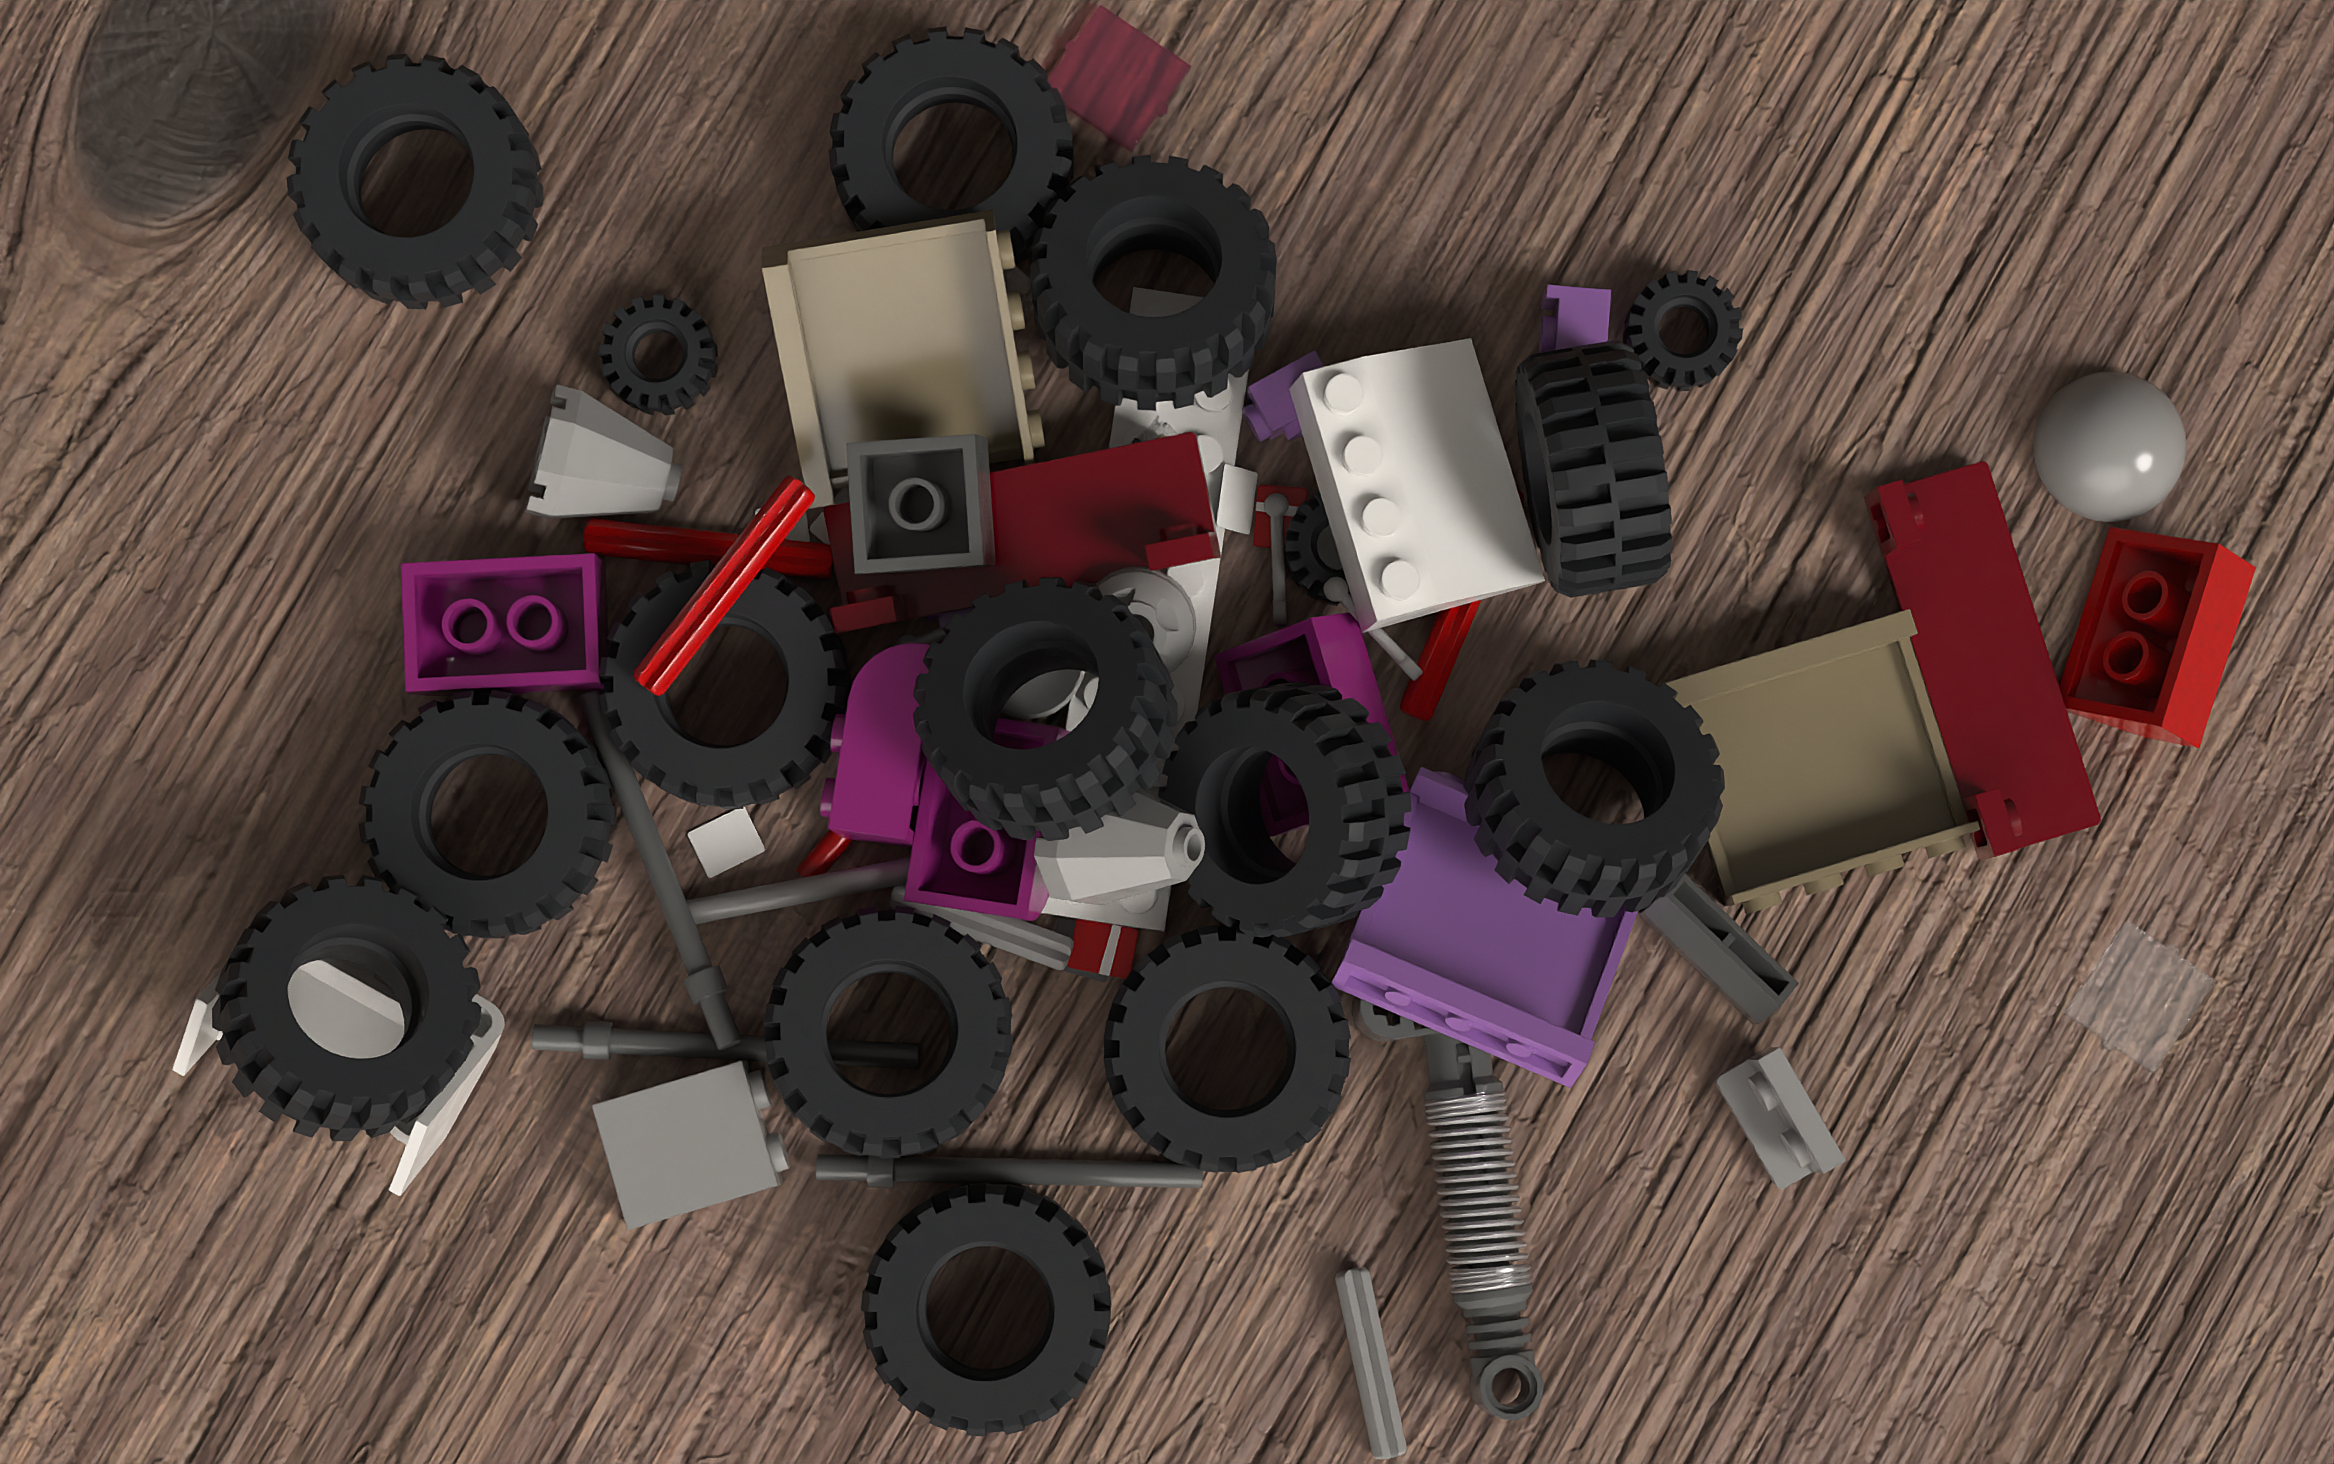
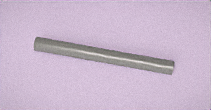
M911 857L686 901L695 924H701L906 884Z

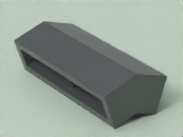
M1686 874L1682 876L1677 886L1665 897H1655L1648 907L1641 909L1638 913L1752 1024H1760L1781 1007L1799 984Z

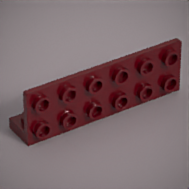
M1193 432L991 472L990 485L996 566L872 575L855 574L850 501L826 506L823 511L842 606L830 608L835 634L974 607L971 602L988 592L994 598L1006 592L1004 585L1023 579L1026 580L1029 587L1039 586V579L1042 577H1063L1067 586L1071 588L1074 581L1081 580L1090 584L1096 583L1111 572L1126 567L1142 566L1153 571L1221 558L1197 435Z
M1980 461L1907 484H1903L1902 480L1876 487L1864 497L1899 611L1911 610L1918 634L1910 637L1968 821L1969 823L1978 821L1980 830L1970 833L1978 861L2019 850V848L2098 825L2101 822V816L1989 465L1985 461Z

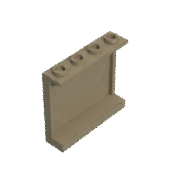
M993 210L762 247V272L804 484L815 495L814 502L809 509L834 505V489L849 487L846 443L977 434L987 437L989 464L1025 458L1026 465L1035 464L1033 449L1045 447L1039 409L1026 410L1023 390L1035 388L1029 350L1016 351L1013 330L1025 329L1019 290L1006 292L1003 270L1015 268L1009 229L996 231Z
M1910 609L1666 682L1668 686L1678 692L1675 700L1684 708L1691 705L1704 722L1699 728L1703 735L1710 733L1720 752L1713 765H1720L1724 770L1725 789L1720 795L1723 808L1719 821L1706 842V847L1725 907L1742 902L1746 914L1783 903L1779 892L1781 890L1803 884L1807 896L1844 885L1840 872L1864 865L1868 877L1904 867L1901 854L1925 847L1929 859L1966 848L1962 835L1980 830L1978 821L1971 823L1968 821L1910 637L1918 634Z

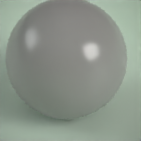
M2117 371L2096 372L2069 382L2050 398L2036 424L2033 453L2037 471L2043 484L2061 505L2087 519L2118 522L2145 514L2162 502L2172 491L2185 463L2186 433L2178 410L2168 396L2157 386L2129 373Z

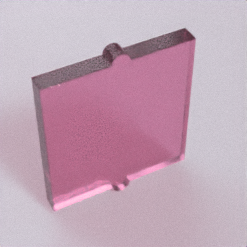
M1100 5L1076 41L1070 40L1065 44L1066 55L1048 79V83L1052 88L1058 89L1067 109L1133 152L1156 118L1167 115V102L1190 71L1191 65Z

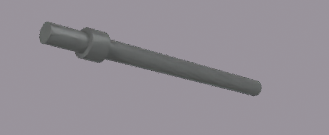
M597 689L587 692L578 698V702L689 977L684 980L691 1001L693 1005L701 1006L718 1050L740 1043L742 1038L724 996L729 992V988L720 966H712L633 767L630 765L631 762L624 752L617 748L609 733L612 728L608 717L602 714L599 695L603 694L602 690Z
M586 1020L584 1027L534 1024L532 1033L533 1050L583 1052L584 1059L610 1060L612 1054L768 1062L764 1044L765 1036L741 1035L742 1041L723 1050H718L712 1033L613 1028V1022ZM827 1039L829 1052L835 1065L918 1069L919 1044Z
M817 1154L816 1180L867 1181L868 1188H894V1182H989L990 1184L1202 1188L1203 1171L1177 1162L901 1156L894 1159H881L879 1156L833 1154Z

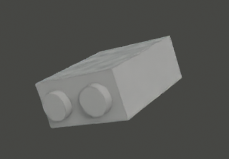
M739 1061L592 1105L627 1230L784 1184L780 1171L789 1169L790 1165L780 1132L769 1134L762 1109L771 1107L772 1102L761 1069L751 1072L748 1061Z

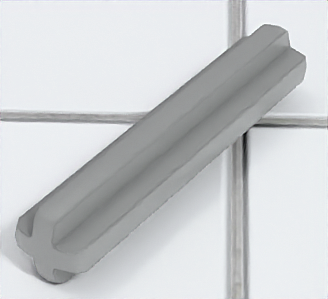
M906 884L894 886L889 904L893 910H895L896 906L915 908L914 913L930 918L935 914L950 921V927L964 936L968 933L977 941L1056 970H1064L1069 962L1074 948V941L1070 937L1021 919L903 901Z
M1365 1267L1343 1270L1336 1274L1335 1281L1371 1451L1376 1459L1398 1457L1406 1453L1407 1446L1370 1272Z

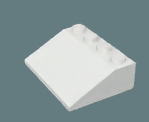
M1471 338L1364 356L1302 373L1289 388L1362 633L1545 581Z

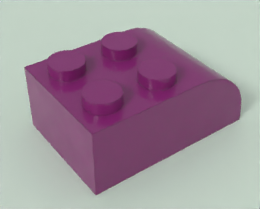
M595 553L401 563L405 692L424 696H453V693L470 690L479 694L491 693L492 690L520 694L604 689V679L599 677L601 657H608L609 654L605 562Z
M900 644L885 649L871 658L862 667L852 684L846 715L837 713L835 716L830 748L831 752L838 753L839 762L836 779L826 778L820 814L823 817H828V829L842 838L912 848L927 761L921 749L923 741L915 732L913 712L919 704L913 697L917 676L920 673L928 674L929 672L922 661L930 647L929 644Z
M998 718L994 743L1013 749H1031L1053 743L1070 733V731L1058 726ZM927 760L903 901L1033 921L1039 917L1049 898L1048 890L1034 857L1036 838L1045 837L1041 831H1036L1034 838L1029 841L1009 836L1004 827L993 831L981 824L970 810L965 811Z

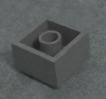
M967 434L846 443L855 574L872 575L996 566L987 437Z

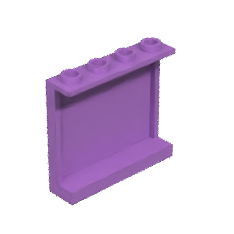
M1421 767L1409 790L1412 810L1411 812L1404 813V826L1411 827L1407 850L1398 851L1396 854V858L1402 861L1401 867L1392 883L1382 885L1384 888L1382 897L1370 908L1360 910L1331 984L1339 990L1571 1088L1588 1064L1595 1041L1591 1039L1638 911L1633 913L1627 912L1622 905L1615 917L1596 918L1592 916L1591 908H1582L1578 916L1557 911V902L1544 898L1542 903L1539 904L1524 896L1527 888L1515 879L1508 884L1494 870L1498 863L1494 855L1483 856L1473 838L1480 826H1471L1467 822L1464 803L1469 794L1463 788L1464 782L1450 773L1432 772Z

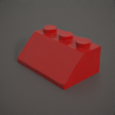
M2109 527L2059 685L2067 712L2144 738L2200 748L2256 567L2219 543Z

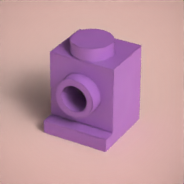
M1547 285L1541 297V309L1553 310V316H1542L1539 353L1606 342L1608 340L1611 290Z
M1315 350L1248 386L1246 398L1249 405L1242 408V411L1251 431L1259 442L1267 438L1272 440L1283 433L1288 441L1303 436L1289 388L1302 373L1324 367Z

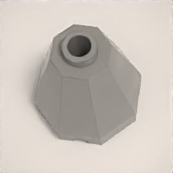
M556 384L549 403L562 407L552 406L550 417H545L528 491L538 493L540 497L530 496L525 502L523 513L546 519L649 513L659 510L662 499L673 502L682 471V465L672 463L674 448L583 391Z
M1139 788L1132 795L1136 805L1122 816L1116 810L1101 817L1104 824L1102 828L1087 834L1084 833L1081 827L1069 829V838L1064 840L1047 841L1046 838H1036L1034 857L1050 898L1104 905L1186 881L1201 862L1205 851L1204 836L1198 827L1195 816Z

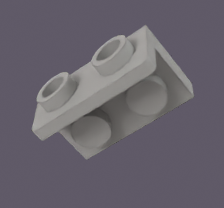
M1767 1047L1716 1077L1715 1083L1775 1187L1784 1189L1812 1172L1825 1174L1846 1161L1780 1047Z

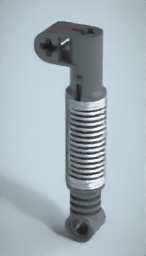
M1355 996L1352 1001V1017L1356 1027L1363 1035L1375 1041H1395L1424 1037L1430 1085L1424 1092V1099L1426 1101L1424 1105L1427 1107L1425 1112L1428 1113L1426 1116L1428 1119L1427 1124L1437 1127V1129L1431 1130L1428 1135L1438 1137V1140L1433 1141L1430 1147L1440 1149L1431 1158L1441 1160L1442 1162L1436 1164L1433 1168L1436 1172H1443L1442 1175L1436 1177L1435 1181L1437 1183H1445V1186L1439 1187L1436 1192L1447 1196L1441 1198L1438 1202L1441 1206H1448V1209L1442 1210L1440 1216L1450 1218L1441 1227L1451 1230L1443 1238L1446 1241H1453L1444 1250L1455 1253L1446 1260L1449 1264H1461L1451 1267L1448 1271L1451 1275L1449 1279L1452 1281L1450 1286L1453 1287L1451 1292L1453 1293L1454 1303L1463 1309L1464 1318L1472 1317L1473 1323L1465 1325L1466 1334L1475 1335V1340L1467 1342L1468 1350H1477V1356L1470 1357L1472 1373L1470 1375L1469 1390L1475 1404L1483 1412L1504 1420H1519L1527 1417L1539 1406L1543 1397L1544 1382L1540 1371L1535 1365L1533 1349H1525L1524 1343L1532 1342L1531 1333H1523L1522 1327L1530 1325L1529 1317H1520V1311L1527 1309L1526 1300L1533 1292L1531 1283L1533 1279L1530 1278L1532 1273L1528 1271L1531 1266L1528 1264L1513 1265L1509 1263L1511 1261L1527 1259L1529 1255L1526 1252L1518 1253L1519 1248H1524L1527 1243L1525 1241H1517V1237L1523 1236L1526 1232L1522 1229L1516 1230L1515 1225L1522 1224L1524 1220L1514 1218V1214L1520 1213L1522 1208L1512 1206V1203L1519 1201L1521 1197L1517 1194L1511 1195L1510 1191L1517 1190L1519 1186L1516 1183H1509V1180L1514 1179L1517 1174L1514 1171L1507 1172V1168L1513 1167L1516 1163L1505 1158L1511 1156L1514 1151L1510 1148L1504 1149V1145L1510 1144L1512 1139L1502 1137V1134L1508 1133L1511 1129L1507 1125L1500 1124L1509 1118L1506 1114H1499V1111L1505 1110L1507 1107L1504 1104L1507 1099L1503 1097L1505 1095V1092L1502 1091L1504 1090L1503 1083L1493 1075L1490 1053L1422 1025L1423 1029L1415 1030L1412 1020L1398 1014L1392 1016V1026H1389L1384 1015L1374 1014L1372 1003ZM1512 1368L1520 1378V1392L1512 1402L1500 1404L1493 1396L1491 1390L1492 1381L1500 1370Z

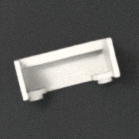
M322 959L300 966L292 975L288 984V998L293 1015L308 1037L324 1049L349 1058H373L388 1054L399 1045L404 1035V1017L400 1003L391 987L371 969L348 960ZM220 973L196 998L172 1069L182 1076L191 1069L215 1040L219 1041L223 1035L222 1031L212 1028V1008L219 997L215 988ZM477 994L473 997L472 1002H477L482 1007L480 1024L470 1037L474 1044L466 1061L458 1069L444 1090L431 1101L419 1116L408 1124L398 1121L390 1131L397 1140L406 1144L389 1191L398 1196L402 1195L448 1135L494 1053L503 1032L505 1022L500 1010L493 1003Z

